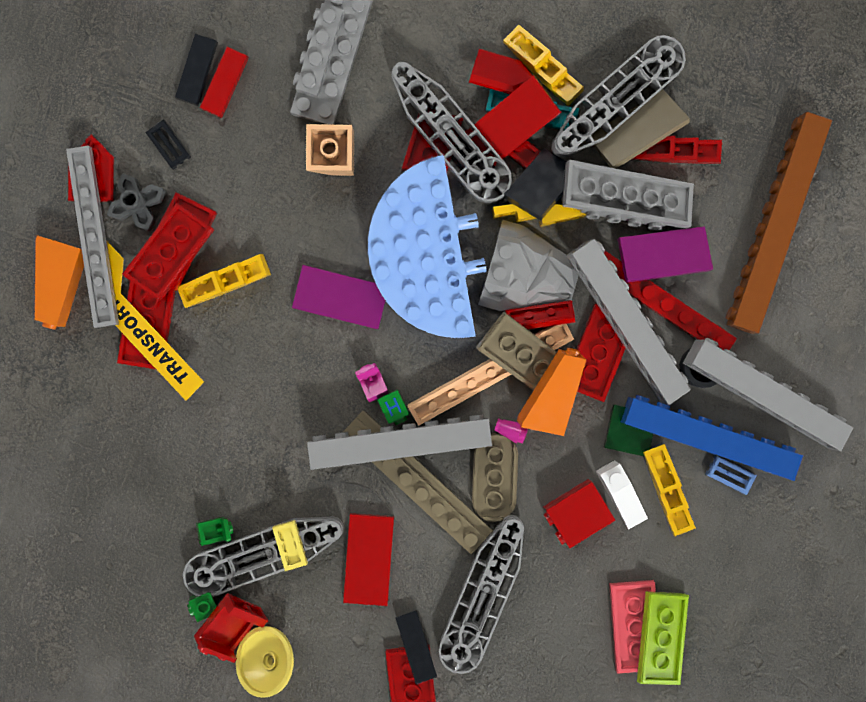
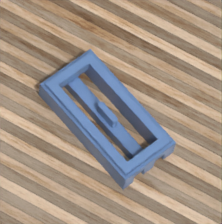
M714 455V460L710 463V468L706 471L705 475L747 495L757 475ZM719 462L748 476V481L719 467ZM715 470L745 484L744 489L715 475Z

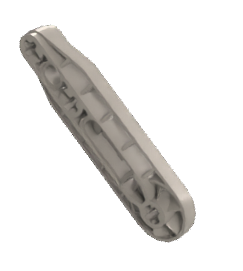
M667 35L656 36L643 45L572 108L552 142L553 153L558 157H567L606 139L679 75L686 61L682 45L675 38ZM631 60L635 70L626 76L620 69ZM674 61L679 62L678 68L671 67L670 65ZM668 68V77H662L661 72ZM615 75L619 84L610 90L604 83ZM633 76L635 81L630 82L627 87L614 96L613 93ZM638 83L641 87L621 104L619 101L629 91L633 90ZM647 85H650L656 92L645 100L641 91ZM599 89L603 97L596 104H593L587 98ZM631 99H634L640 106L631 114H628L624 105ZM582 103L587 111L577 119L572 114L577 106ZM617 113L624 120L612 129L607 120ZM595 114H599L600 117L592 123L590 119ZM569 121L570 126L566 130H563ZM577 126H581L584 129V135L577 131ZM599 127L608 133L596 141L591 136ZM570 138L572 141L563 147L561 144ZM583 141H585V142L587 143L586 145L581 146V147L578 148V146H579Z
M406 62L397 63L391 72L392 81L407 118L434 151L441 156L443 154L433 143L439 137L449 150L444 155L445 164L476 200L484 203H493L502 199L504 193L509 190L512 181L511 172L507 164L442 85ZM399 73L403 75L407 73V80L403 76L399 77ZM432 85L439 89L444 97L438 100L429 89V86ZM414 89H421L423 94L420 97H414L411 92ZM400 91H401L402 94L406 97L405 100H403ZM447 100L459 113L454 118L443 106ZM409 103L420 114V117L416 120L408 113L406 105ZM427 105H428L431 109H434V108H435V113H433V112H429V113H428ZM461 117L473 130L469 135L457 123ZM423 120L435 133L430 138L418 125ZM451 128H453L457 132L461 139L471 149V153H468V151L465 149L466 146L458 139V137L454 134ZM445 133L454 141V143L458 146L459 150H462L467 155L465 158H463L459 151L449 141V139L445 136ZM475 135L488 148L483 153L471 140ZM489 152H491V153L494 155V157H492V156L485 157V156H486ZM451 155H453L464 168L459 173H457V171L447 160V158ZM477 157L478 160L470 166L468 162ZM467 172V177H466V182H465V181L462 179L461 176H462L464 173ZM508 175V179L499 180V176ZM484 176H486V177H488V178H490V177L492 176V177H493V181H492L493 184H491L490 182L485 183V182H484V180H485V177H484ZM496 187L502 192V195L499 196L495 191Z
M516 515L506 516L478 548L441 636L438 648L440 661L445 668L453 673H469L477 668L482 661L521 568L524 525ZM515 522L517 529L513 528L510 532L508 525H513ZM488 543L492 546L486 561L479 559L481 551ZM501 543H508L510 545L509 549L505 552L499 551L498 546ZM513 555H517V566L514 573L507 569ZM498 561L499 569H495L493 572L491 566L495 567ZM476 563L483 565L478 580L475 581L470 579ZM504 576L512 577L506 592L499 591ZM469 583L475 587L469 601L461 598ZM482 590V592H481V594H480V598H479V600H478V603H477V605H476V607L474 608V611H473V612H474L473 618H469V615H470V613H471V611H472V608H473L474 603H475V601H476V599H477V596H478V594H479V591ZM489 593L490 595L482 611L479 621H476L475 619L477 617V614H480L484 600ZM496 596H499L503 599L496 614L490 610ZM459 604L466 607L460 622L453 620ZM487 617L494 618L489 633L486 634L482 629ZM452 635L454 637L453 641L448 636ZM480 638L486 639L483 647ZM460 647H464L465 651L461 650L462 653H459L457 648L460 650ZM451 648V654L442 655L441 650ZM454 661L457 662L456 667L452 666Z
M338 517L293 518L285 521L296 520V522H304L305 526L298 529L304 551L313 548L315 552L307 558L308 562L339 539L344 530L343 523ZM330 524L332 527H337L335 533L329 530L324 535L322 534L323 531L328 529ZM273 526L210 548L193 556L185 565L183 572L184 584L188 591L195 596H200L207 592H211L212 596H216L285 571L284 567L278 568L276 561L282 559L275 537L268 539L265 533L273 530ZM310 531L314 532L317 536V540H308L306 537V533ZM261 534L262 542L247 547L246 539ZM240 542L241 550L226 554L224 547ZM262 548L265 549L256 554L243 557V559L240 561H237L236 559L237 557L254 552L256 550ZM267 555V558L239 568L238 564H246ZM208 556L212 557L211 562H207ZM193 560L201 565L197 570L191 565ZM271 564L273 571L257 576V568ZM203 572H205V574H206V573H209V574H210V577H209L208 575H205V576H204V575H203ZM250 572L251 579L236 583L235 576ZM194 577V581L190 582L189 579ZM229 580L231 586L224 588Z

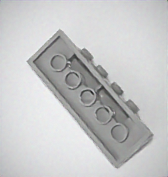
M325 0L320 9H315L313 21L316 24L314 30L310 29L307 34L306 42L309 43L307 51H303L301 54L300 64H302V69L300 73L296 72L293 80V85L296 86L297 92L290 111L291 115L322 125L335 124L373 0Z
M568 160L565 168L562 206L580 209V213H585L588 219H599L600 216L607 217V221L610 223H619L623 220L628 221V225L633 227L646 224L650 230H661L666 225L687 229L691 227L694 184Z

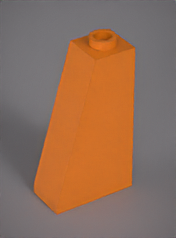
M37 235L35 256V320L43 322V327L56 330V327H65L84 268L82 249Z
M567 348L566 351L561 349L557 351L517 417V422L522 428L564 436L586 359L580 354L579 350Z

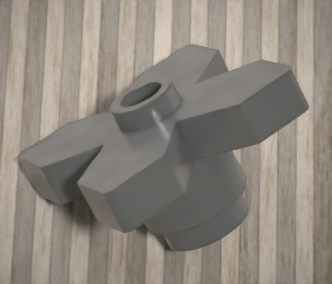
M122 174L117 185L122 193L120 200L111 202L107 215L121 221L132 215L137 227L151 231L156 219L149 207L162 203L166 190L153 184L141 190L136 178Z

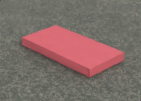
M655 581L609 583L617 674L638 672L645 592H656Z

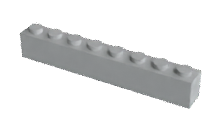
M595 239L586 241L567 254V258L659 401L667 405L672 404L691 390L687 385L689 382L687 377L682 372H679L675 366L677 364L675 358L666 352L664 341L652 330V322L648 317L643 316L640 311L641 305L629 294V287L617 275L615 264L606 258L603 245Z
M709 338L694 341L683 364L826 448L842 451L853 430V427L846 424L847 420L836 414H829L828 408L820 404L814 405L809 402L810 398L804 394L792 392L791 386L783 382L777 383L773 380L774 376L764 371L760 373L755 370L756 366L746 360L740 361L737 359V354L727 349L723 351L718 348L717 342Z
M483 414L469 416L470 420L461 421L460 417L450 418L444 424H438V420L427 421L425 426L416 427V423L404 424L402 425L403 429L394 430L393 426L381 427L380 432L371 433V429L358 430V435L349 436L348 432L335 433V438L326 439V435L312 436L313 441L307 442L310 470L492 446L489 419L483 418Z

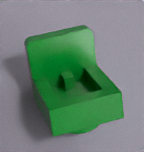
M219 517L196 523L199 544L201 546L220 541H231L230 535L233 534V527L231 521H228L227 518Z
M211 592L200 596L192 595L188 601L189 604H187L190 615L192 617L195 616L197 622L208 618L217 607Z

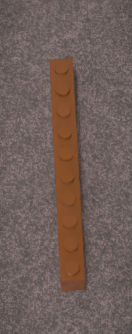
M805 112L794 119L791 130H793L791 138L787 140L784 146L786 153L777 166V172H779L777 179L773 181L769 193H771L770 199L765 203L762 214H764L762 222L758 224L755 230V235H757L755 243L749 248V260L741 271L740 276L742 280L740 286H737L734 291L733 298H735L733 307L729 308L726 315L728 320L727 326L750 334H758L760 332L832 120L810 112Z

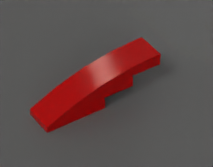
M668 136L631 160L721 164L722 140H699V138Z

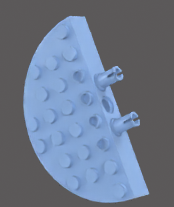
M444 155L427 159L409 168L383 194L373 214L369 229V263L372 275L382 296L390 307L408 323L438 336L450 338L475 337L465 278L470 274L485 273L486 266L476 268L477 265L485 264L484 258L468 262L462 260L457 233H459V230L478 228V221L468 222L476 220L477 215L476 213L461 217L454 215Z

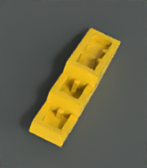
M520 25L503 40L515 56L567 106L584 91V86L570 76L567 68L551 56V51Z
M514 204L492 208L493 219L514 214L517 223L537 219ZM555 204L541 221L539 220V224L542 227L585 217L586 214L580 213V209Z
M258 254L243 262L234 263L221 270L212 271L179 286L178 292L184 307L188 308L270 276L271 273L264 255Z
M665 444L643 452L673 536L696 529L688 510V503L681 489L682 484Z

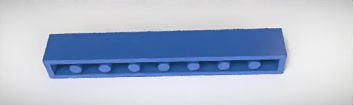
M636 395L635 398L628 397L621 423L795 481L803 455L795 453L796 448L782 444L781 448L774 446L775 441L763 437L761 441L753 439L754 434L743 430L740 431V434L732 432L733 427L720 423L719 427L711 425L712 420L701 416H699L698 420L691 418L690 412L678 409L677 413L670 411L669 405L657 402L656 406L648 403L649 399L643 396Z

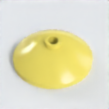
M271 626L257 627L246 634L240 642L236 654L238 679L244 689L253 696L261 698L274 696L284 689L292 675L294 657L291 644L280 630Z

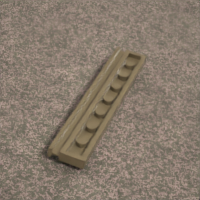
M363 410L343 432H348L349 436L358 435V430L371 429V433L380 432L382 426ZM414 456L372 462L470 554L493 532L490 526Z

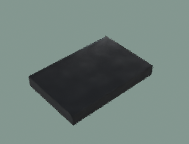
M543 149L511 185L509 190L504 193V199L541 221L564 193L567 161Z

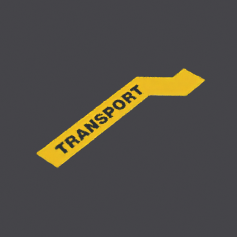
M106 240L119 325L115 326L187 401L204 381L121 294L124 258Z

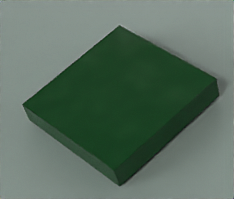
M613 404L604 448L644 456L643 452L650 450L653 433L621 423L626 407Z

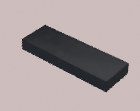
M198 34L194 35L175 95L177 100L196 106L199 105L218 45L216 40Z
M417 610L395 617L415 683L419 684L436 678L437 673Z

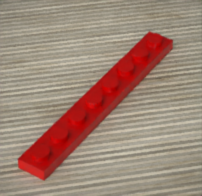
M605 251L606 258L615 264L617 275L625 281L622 262ZM650 280L627 283L629 287L628 292L631 297L694 339L705 340V338H709L717 342V347L723 351L724 349L730 350L737 340L736 337Z

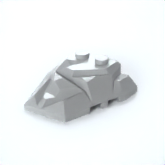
M502 220L478 305L497 311H505L572 300L579 275L566 254L525 226Z

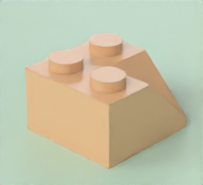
M306 124V171L327 175L354 176L353 126Z

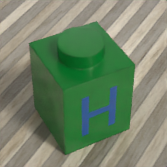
M399 389L377 399L388 424L394 422L395 425H398L407 420L406 416L409 415V410Z

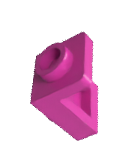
M375 363L364 365L355 372L369 403L389 394L382 374Z

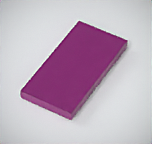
M705 226L620 237L617 239L626 283L713 270Z
M302 265L292 308L379 330L386 300L376 283Z

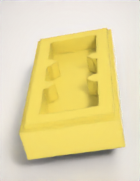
M296 520L273 526L272 529L284 570L288 571L307 565L308 561Z

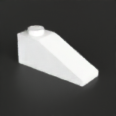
M614 460L596 471L628 529L648 519L620 463Z

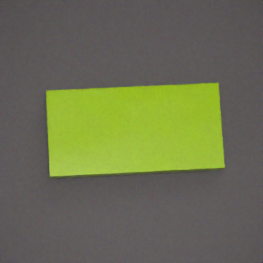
M645 592L637 673L638 683L681 684L689 595L685 593Z

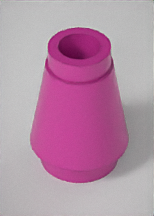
M498 419L494 431L516 444L518 442L523 444L528 429L522 428L518 422Z

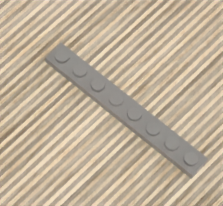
M92 147L69 148L66 151L94 328L119 325Z

